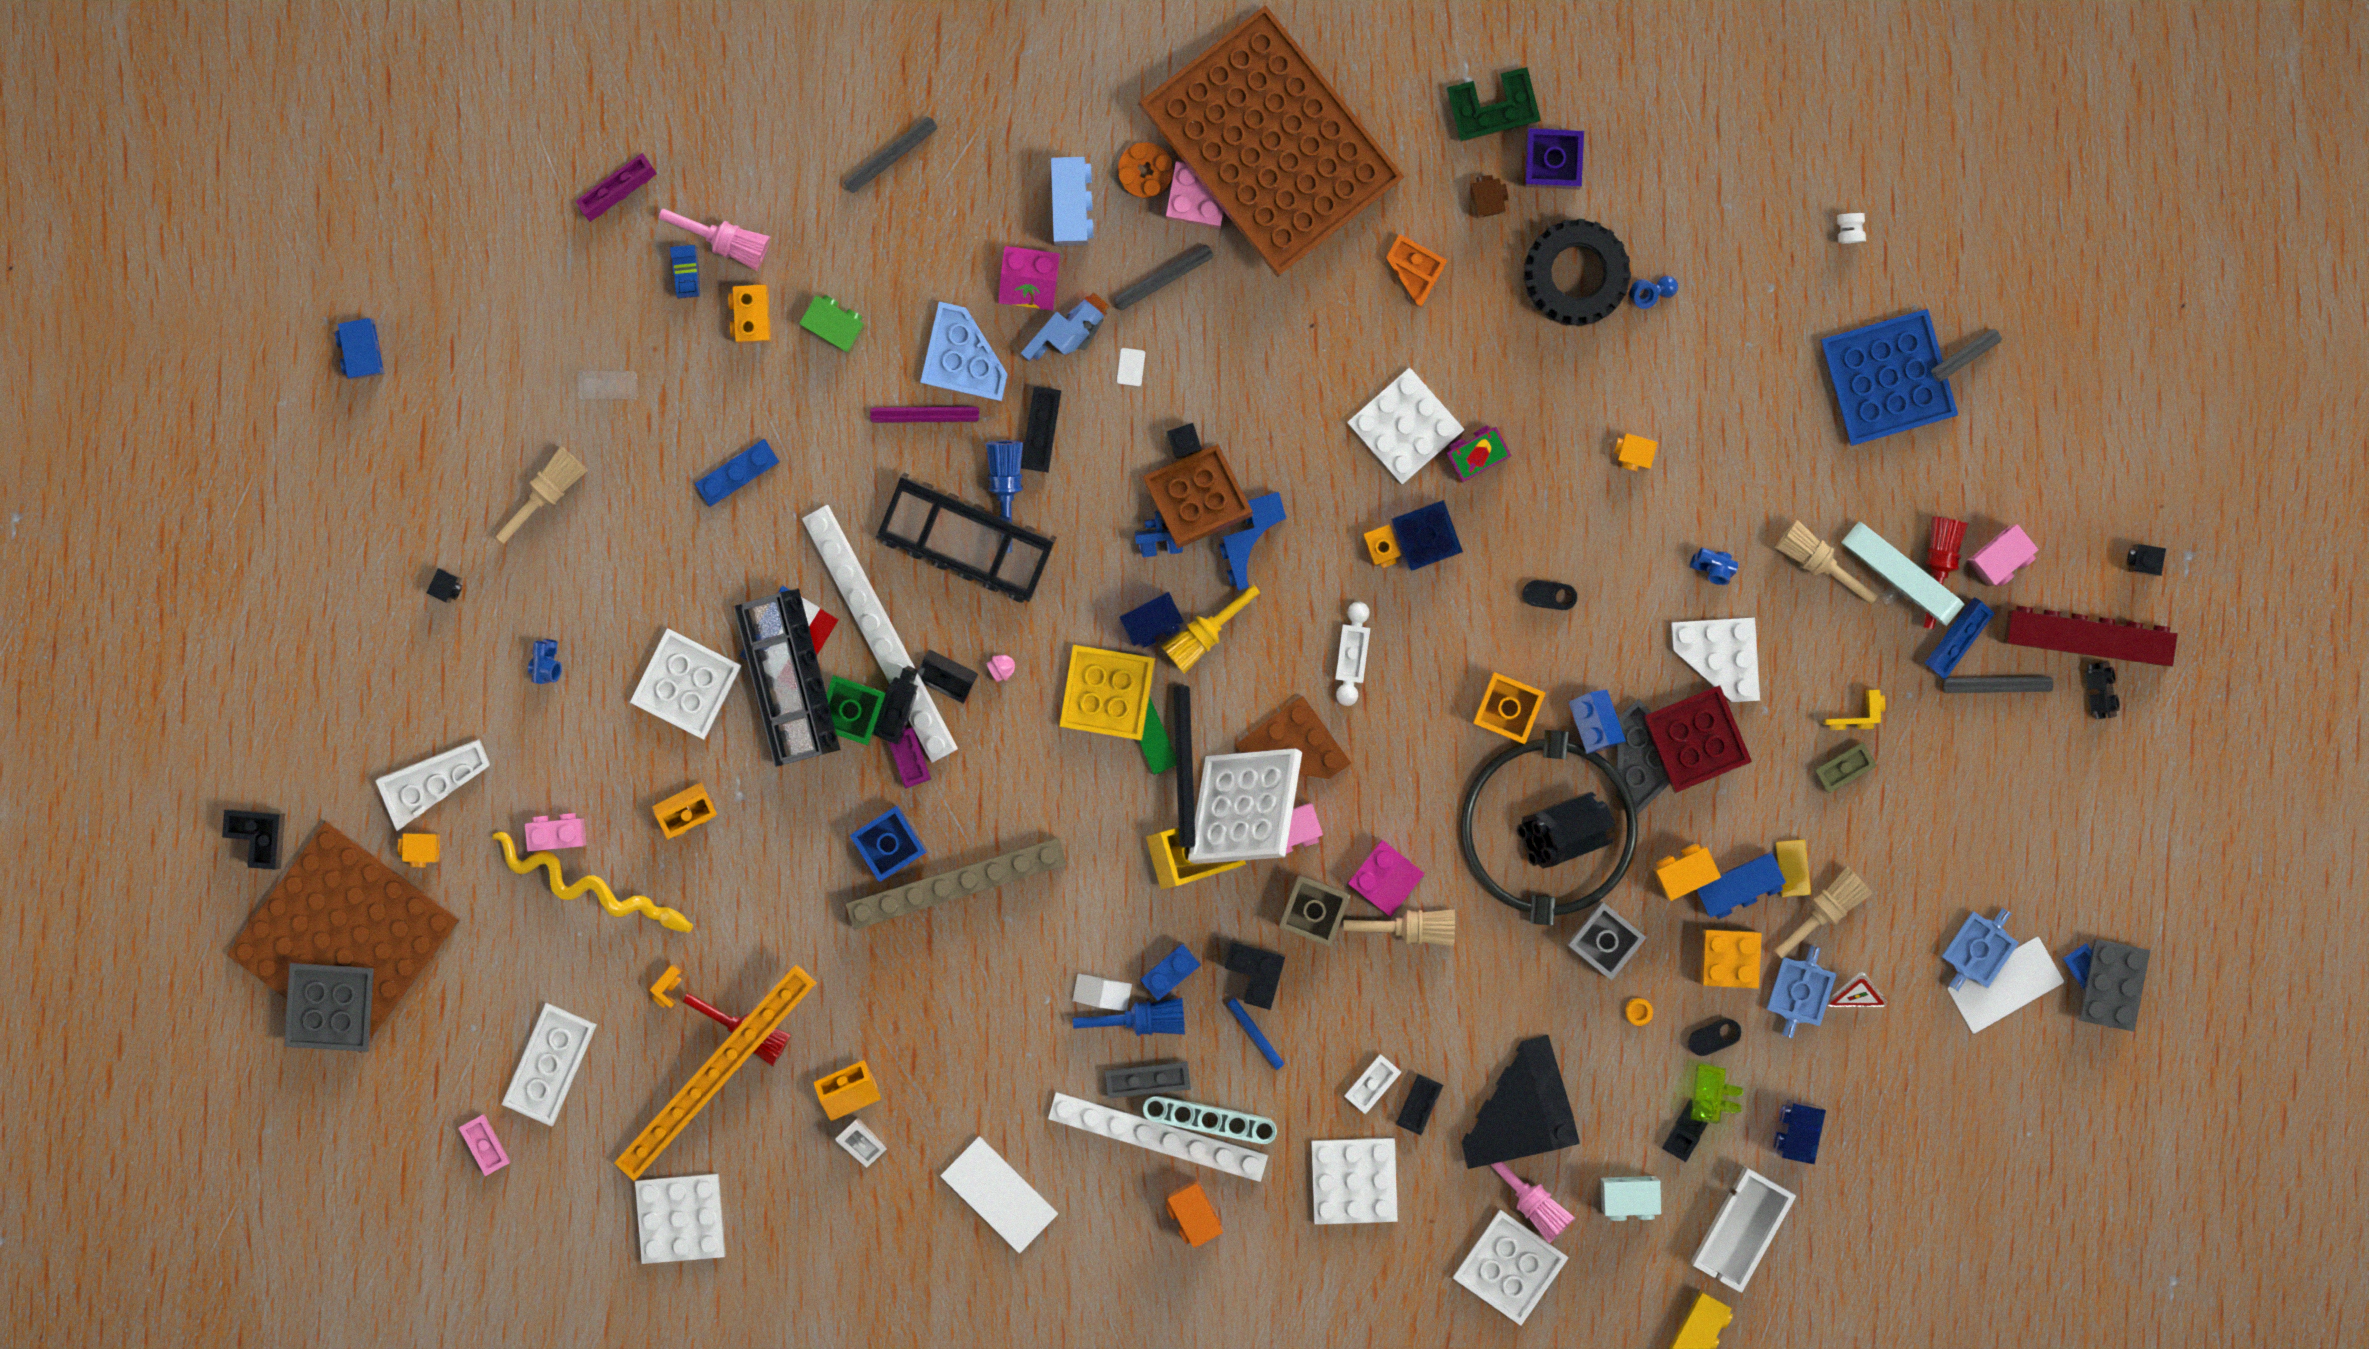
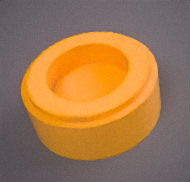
M1634 998L1627 1003L1625 1016L1633 1025H1646L1653 1017L1652 1005L1643 998Z

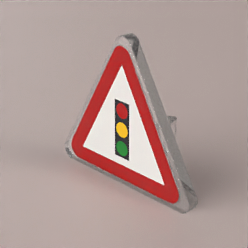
M1860 972L1832 995L1827 1005L1886 1007L1888 1000L1866 973Z

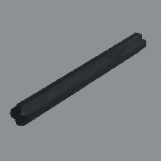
M1179 685L1173 689L1179 846L1181 848H1192L1196 845L1190 688L1189 686Z

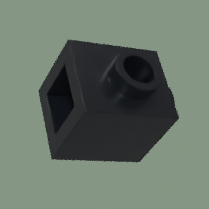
M2143 544L2133 545V548L2129 549L2127 556L2129 572L2155 577L2162 576L2166 548Z

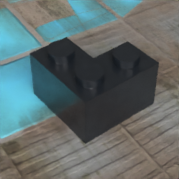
M234 809L224 810L222 838L250 840L247 868L281 869L285 814Z
M1231 941L1224 969L1250 976L1244 1003L1271 1010L1285 955Z

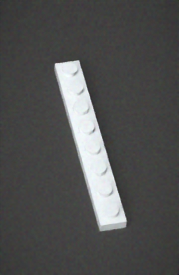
M1059 1092L1055 1094L1048 1117L1049 1120L1261 1182L1268 1154L1167 1124L1153 1122L1147 1118Z

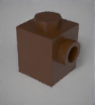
M1493 175L1477 177V182L1471 185L1477 218L1505 213L1504 201L1509 200L1506 184L1501 185L1500 178L1493 179Z

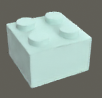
M1656 1176L1600 1178L1601 1211L1611 1221L1627 1220L1628 1215H1636L1638 1220H1653L1655 1215L1661 1214L1660 1180Z

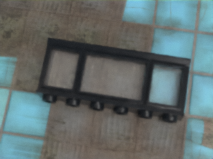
M904 472L899 479L876 538L881 539V543L889 548L896 549L898 546L907 550L906 554L915 559L921 560L924 557L933 561L932 565L939 569L947 570L950 568L957 571V575L962 579L968 581L975 579L983 582V587L994 592L1004 591L1014 601L1024 603L1025 600L1030 602L1057 537L1052 535L1050 539L1035 533L1036 529L1031 526L1020 527L1009 522L1010 518L1005 515L994 516L985 512V508L979 504L968 505L959 501V496L953 493L945 495L933 490L934 486L929 483L923 482L921 485L909 480V474Z
M799 588L735 605L734 610L775 767L841 750Z

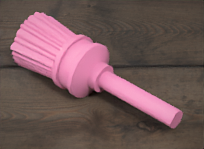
M663 208L659 215V219L706 237V241L712 245V253L723 255L724 258L730 256L755 271L759 270L769 247L770 236L740 229V226L731 225L727 221H724L718 227L714 225L708 227Z
M1503 1162L1490 1164L1517 1192L1515 1195L1519 1198L1516 1209L1521 1211L1526 1219L1530 1218L1548 1243L1556 1239L1574 1221L1575 1217L1550 1198L1552 1195L1547 1193L1541 1184L1532 1187L1528 1183L1524 1184Z

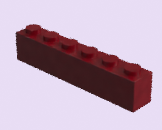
M2016 606V611H2008L2004 644L2173 667L2178 633H2171V627L2154 625L2153 630L2143 629V623L2126 621V626L2115 625L2116 619L2099 617L2098 622L2088 621V615L2074 613L2071 614V618L2060 617V611L2044 610V614L2033 613L2032 607Z

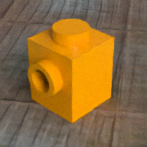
M1625 433L1623 439H1617L1614 454L1618 455L1617 461L1622 462L1621 468L1635 472L1638 471V467L1649 470L1652 466L1658 442Z
M1390 524L1363 534L1374 566L1381 564L1383 569L1398 563L1396 558L1401 556Z
M403 834V839L398 840V855L402 856V862H410V867H426V862H439L440 834Z

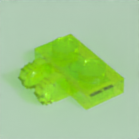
M1700 1063L1696 1066L1691 1119L1718 1124L1721 1121V1111L1730 1113L1741 1112V1104L1723 1100V1094L1732 1097L1743 1096V1088L1724 1084L1726 1068Z

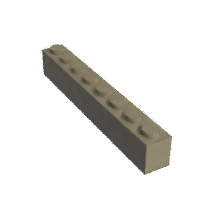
M1058 837L846 903L853 929L856 930L1066 865L1067 861Z

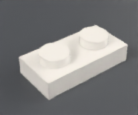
M1379 1054L1344 1096L1366 1114L1401 1074V1071Z

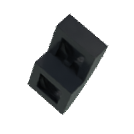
M1690 1098L1670 1131L1662 1149L1687 1162L1698 1144L1700 1136L1713 1117L1714 1111Z

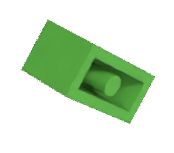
M816 295L799 324L849 354L866 326L860 322L862 316L849 308L845 313L837 308L839 302L827 295H824L823 298Z

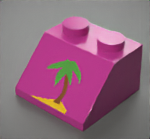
M1005 246L998 303L1053 311L1061 258L1060 253Z

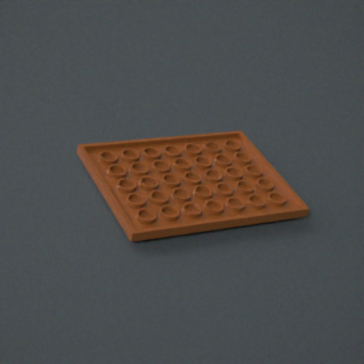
M1266 5L1138 103L1139 107L1277 278L1404 178V175Z

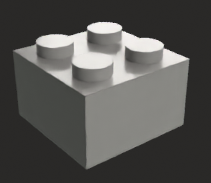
M1601 901L1567 942V945L1612 981L1647 937Z

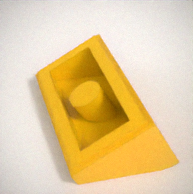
M1805 839L1776 842L1778 865L1786 880V883L1782 885L1781 897L1811 895Z

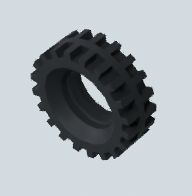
M1568 219L1550 226L1535 240L1524 264L1523 277L1527 288L1526 292L1535 304V308L1544 313L1546 318L1551 321L1555 320L1565 326L1576 325L1579 327L1591 323L1594 324L1608 316L1618 307L1626 295L1629 280L1631 279L1630 259L1625 252L1623 242L1616 238L1611 229L1601 226V223L1596 221L1590 222L1585 221V219L1569 221ZM1579 246L1591 250L1598 256L1603 267V278L1601 285L1594 293L1587 297L1573 298L1566 296L1557 289L1552 279L1551 270L1554 260L1560 252L1570 247Z

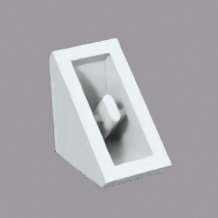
M1078 973L1073 1001L1099 1008L1127 1011L1132 984Z
M859 1118L854 1120L835 1139L866 1168L887 1150L882 1142Z

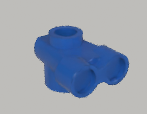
M1701 547L1698 553L1692 556L1690 568L1709 572L1708 580L1711 583L1727 585L1730 583V578L1737 572L1738 562L1731 560L1732 556L1729 553H1714L1712 550Z
M543 639V641L533 642V658L528 665V673L532 675L531 682L537 684L555 683L560 678L562 665L559 661L554 660V656L557 654L558 641Z

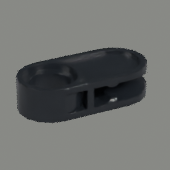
M1534 580L1525 585L1523 598L1528 605L1534 607L1568 610L1576 604L1577 592L1568 584ZM1561 589L1568 590L1572 595V600L1567 605H1561L1556 600L1557 592Z
M1729 1018L1709 1024L1691 1033L1688 1039L1689 1048L1698 1056L1712 1054L1738 1042L1741 1038V1027L1736 1021ZM1732 1024L1735 1027L1736 1033L1732 1039L1726 1040L1721 1037L1720 1029L1723 1025Z

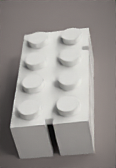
M1744 1166L1732 1187L1736 1190L1735 1195L1729 1192L1690 1262L1693 1266L1714 1278L1718 1274L1717 1278L1721 1282L1741 1293L1796 1198L1794 1193Z

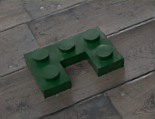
M1527 67L1500 74L1506 97L1504 102L1480 107L1474 81L1446 88L1460 142L1541 122Z

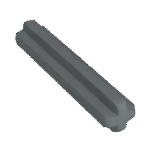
M1989 330L1931 370L1934 379L1937 382L1945 380L2000 343L2002 337L1998 330Z

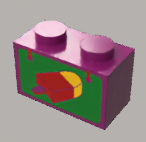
M1486 425L1473 432L1475 435L1474 439L1465 442L1464 438L1449 445L1451 451L1446 453L1461 483L1512 456L1497 427L1490 429Z

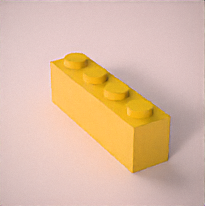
M1700 1290L1668 1349H1716L1720 1340L1717 1338L1721 1328H1727L1733 1317V1314L1730 1313L1732 1308Z

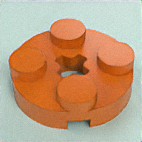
M1136 143L1128 148L1120 158L1118 164L1119 180L1125 190L1135 197L1143 199L1155 197L1164 192L1171 183L1173 177L1172 160L1162 147L1154 143ZM1151 164L1150 169L1153 171V174L1142 178L1140 176L1141 171L1138 170L1139 165Z

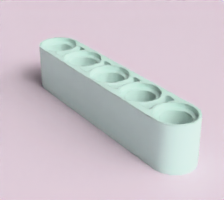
M1860 521L1841 542L1852 554L1943 625L1947 626L1965 605L1958 597Z
M1160 1095L1148 1097L1143 1105L1145 1117L1157 1123L1260 1144L1272 1142L1277 1134L1275 1123L1263 1116ZM1153 1101L1160 1102L1164 1107L1163 1112L1158 1116L1151 1115L1148 1111V1105ZM1179 1107L1188 1108L1191 1112L1190 1118L1186 1121L1178 1120L1175 1117L1176 1109ZM1212 1112L1217 1115L1218 1122L1215 1126L1208 1127L1203 1124L1202 1117L1205 1113ZM1241 1118L1245 1122V1127L1241 1132H1233L1230 1129L1229 1123L1232 1119ZM1262 1123L1269 1124L1272 1127V1133L1267 1138L1259 1137L1256 1133L1257 1127Z

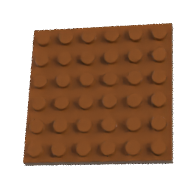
M325 821L227 955L286 999L288 996L290 963L375 968L370 1029L371 1041L460 919L331 823Z

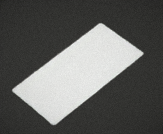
M2035 937L2013 951L1989 988H1985L1977 981L1967 978L1959 992L1951 987H1948V991L1972 1033L1975 1034L2064 983V980L2040 938Z

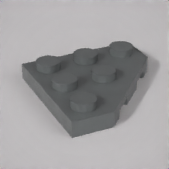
M1639 699L1618 717L1626 742L1617 745V771L1630 789L1637 815L1670 784L1643 719V716L1652 712ZM1616 789V797L1622 802L1620 794Z

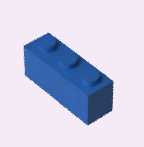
M1770 851L1720 874L1721 878L1698 888L1697 891L1709 917L1716 916L1717 919H1721L1733 913L1731 908L1739 904L1745 908L1758 901L1756 897L1765 892L1768 896L1783 890L1782 885L1786 883V880L1773 852Z

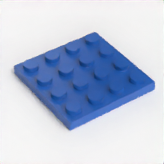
M1928 309L1820 340L1850 446L1958 416L1948 378L1937 382L1931 374V370L1942 363L1943 359Z

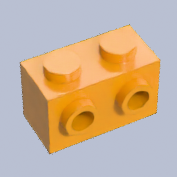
M733 286V293H728L729 310H734L735 320L730 321L731 337H735L738 344L771 342L768 286Z
M702 782L652 806L667 840L680 836L688 829L704 824L717 815Z
M865 1060L813 1082L819 1101L830 1121L882 1099L876 1081Z

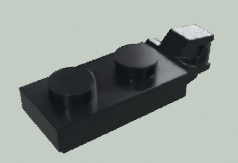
M910 666L903 668L900 678L894 677L892 683L888 685L873 731L874 736L896 745L901 743L917 695L918 686L913 683L918 669Z

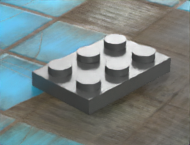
M2094 939L2078 1021L2135 1032L2151 950Z

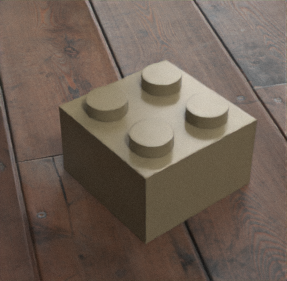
M1298 874L1278 926L1331 947L1351 895Z

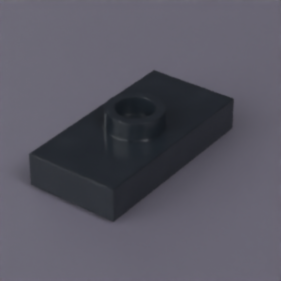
M1418 1073L1396 1125L1421 1136L1444 1085Z

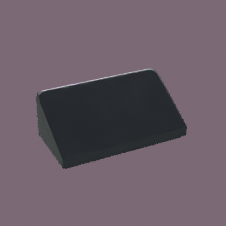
M928 650L917 672L924 685L962 704L966 701L978 676L977 672L932 650Z

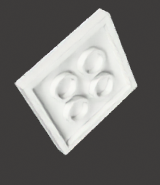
M1408 368L1347 422L1401 485L1464 431V428L1411 368Z
M667 628L630 703L705 740L742 665Z
M1395 1138L1311 1140L1314 1224L1398 1222Z
M719 1173L635 1181L642 1264L726 1256Z
M1499 1209L1453 1275V1279L1521 1326L1569 1257Z

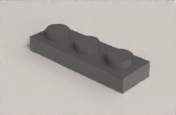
M1188 1061L1105 1070L1108 1099L1191 1090Z

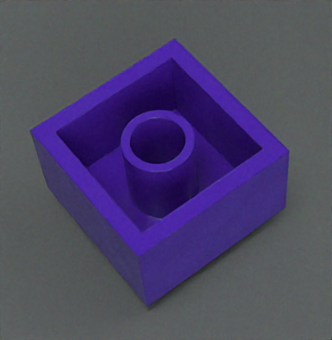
M1529 128L1526 138L1524 187L1580 190L1582 187L1584 131Z

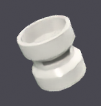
M1865 213L1837 215V224L1840 226L1838 243L1866 242V233L1862 227L1865 222Z

